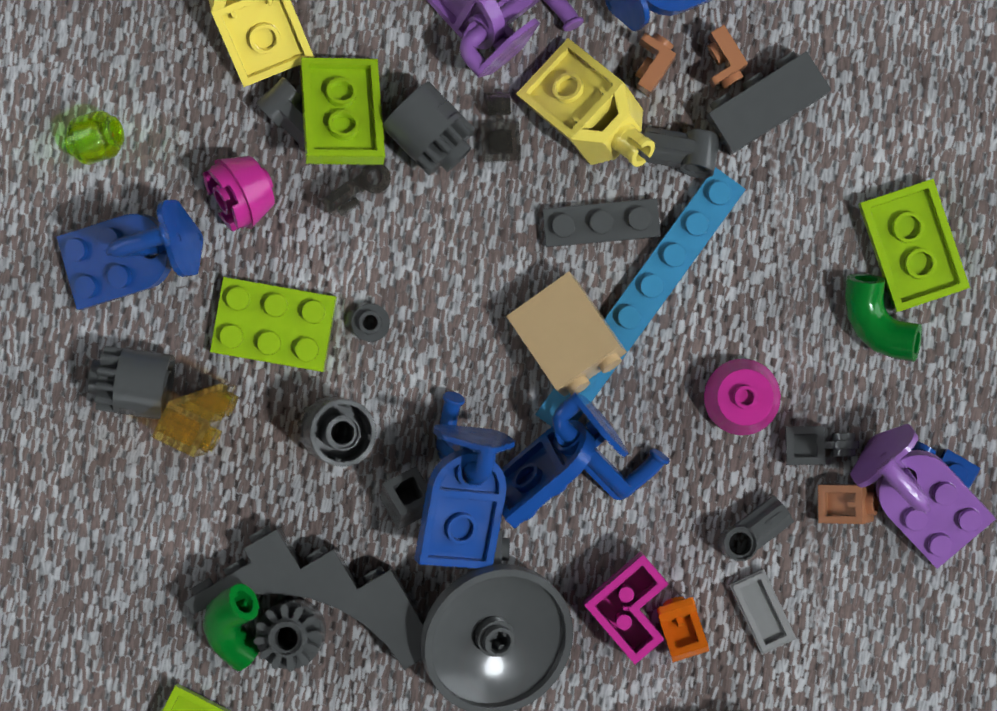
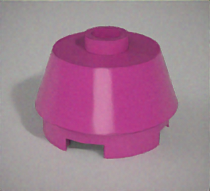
M251 156L216 159L215 165L203 172L208 195L214 194L216 202L222 210L218 214L231 231L245 227L252 229L275 204L271 177L266 169L261 168L258 162Z
M735 359L719 366L709 377L704 391L705 408L711 420L722 430L735 435H750L766 428L775 418L781 400L779 384L773 373L763 364L750 359Z

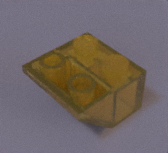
M220 383L169 401L154 430L152 438L192 457L205 455L209 451L213 452L222 435V431L217 429L222 417H230L238 402L239 396L234 394L237 386L232 383Z

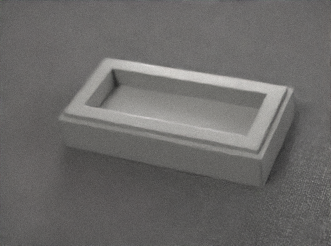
M763 568L728 584L762 655L797 639Z

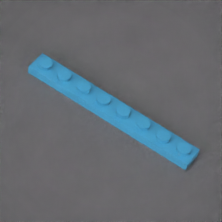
M716 167L713 176L706 178L605 317V321L627 353L746 190ZM616 368L607 373H602V371L589 379V386L579 394L592 402ZM554 388L535 415L553 427L552 418L554 412L562 402L571 396L570 393L564 397ZM580 410L569 420L578 421L582 416L583 411Z

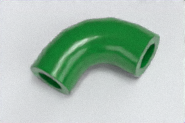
M871 274L848 275L845 292L847 318L857 337L874 352L894 359L915 362L922 339L921 324L900 321L888 314L884 307L885 279L883 277Z
M240 583L220 592L207 605L202 626L209 646L226 664L237 672L248 667L259 653V649L254 643L256 637L243 626V624L257 616L259 611L258 599L250 587Z

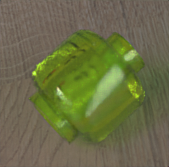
M97 110L71 119L67 126L64 143L70 155L83 164L91 165L117 156L121 145L124 143L125 136L123 127L116 117L103 110Z

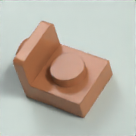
M722 25L710 33L708 38L711 44L707 45V48L717 65L724 63L727 68L713 76L709 83L712 88L722 84L723 88L726 89L744 78L741 71L747 67L748 63L725 25Z
M644 33L639 42V45L656 56L654 60L647 57L635 74L640 79L636 89L648 97L676 57V53L671 50L674 45L657 33H654L652 37Z
M873 483L864 488H860L856 484L818 485V523L866 524L873 522L874 515L878 514L879 501L876 492H874Z

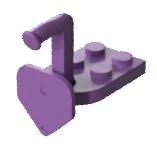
M427 0L462 39L460 44L461 57L478 78L493 74L511 60L527 44L540 24L534 18L515 33L508 26L540 0H501L498 3L496 0ZM544 0L564 24V31H572L583 24L584 19L578 16L567 0ZM491 46L496 49L487 60L476 50V48L488 49Z
M905 424L874 435L866 444L850 475L860 488L867 487L877 480L876 495L885 514L938 569L995 521L996 518L941 458L928 451L912 450L918 441V435L909 424Z

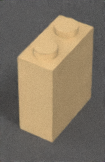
M569 271L506 316L556 391L564 397L569 393L572 395L574 392H582L589 386L590 378L600 371L607 373L616 368L622 362L620 357L627 353L581 284Z

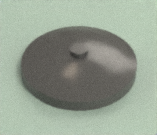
M495 564L475 569L452 582L431 606L421 634L422 661L434 686L445 699L455 706L466 711H514L541 697L561 675L569 659L573 643L572 617L565 600L557 589L545 577L531 569L512 564Z

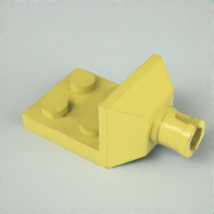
M209 0L211 13L243 87L299 66L301 57L314 58L291 0Z
M569 38L564 41L516 93L522 102L571 141L590 165L614 160L622 154L628 159L629 163L639 167L645 164L646 160L638 154L639 151L637 149L649 158L654 153L655 143L640 133L642 131L643 109L626 84Z

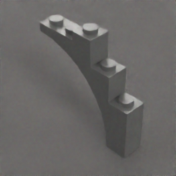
M267 525L250 535L249 539L252 544L245 547L244 551L251 562L246 564L243 558L223 569L226 577L214 584L209 577L191 588L193 596L184 601L193 615L206 609L207 605L220 592L238 583L250 587L255 595L285 594L310 598L338 608L364 624L387 645L404 670L422 660L421 634L425 621L393 567L384 571L381 565L361 577L364 584L359 586L337 547L330 551L327 550L325 545L305 556L308 564L303 566L281 527L271 531Z

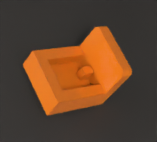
M674 597L665 601L663 606L657 608L659 622L672 662L709 651L693 597L687 599L684 597Z

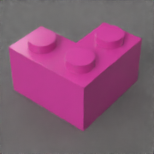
M640 551L586 597L583 603L634 664H637L665 640L640 609L669 584Z

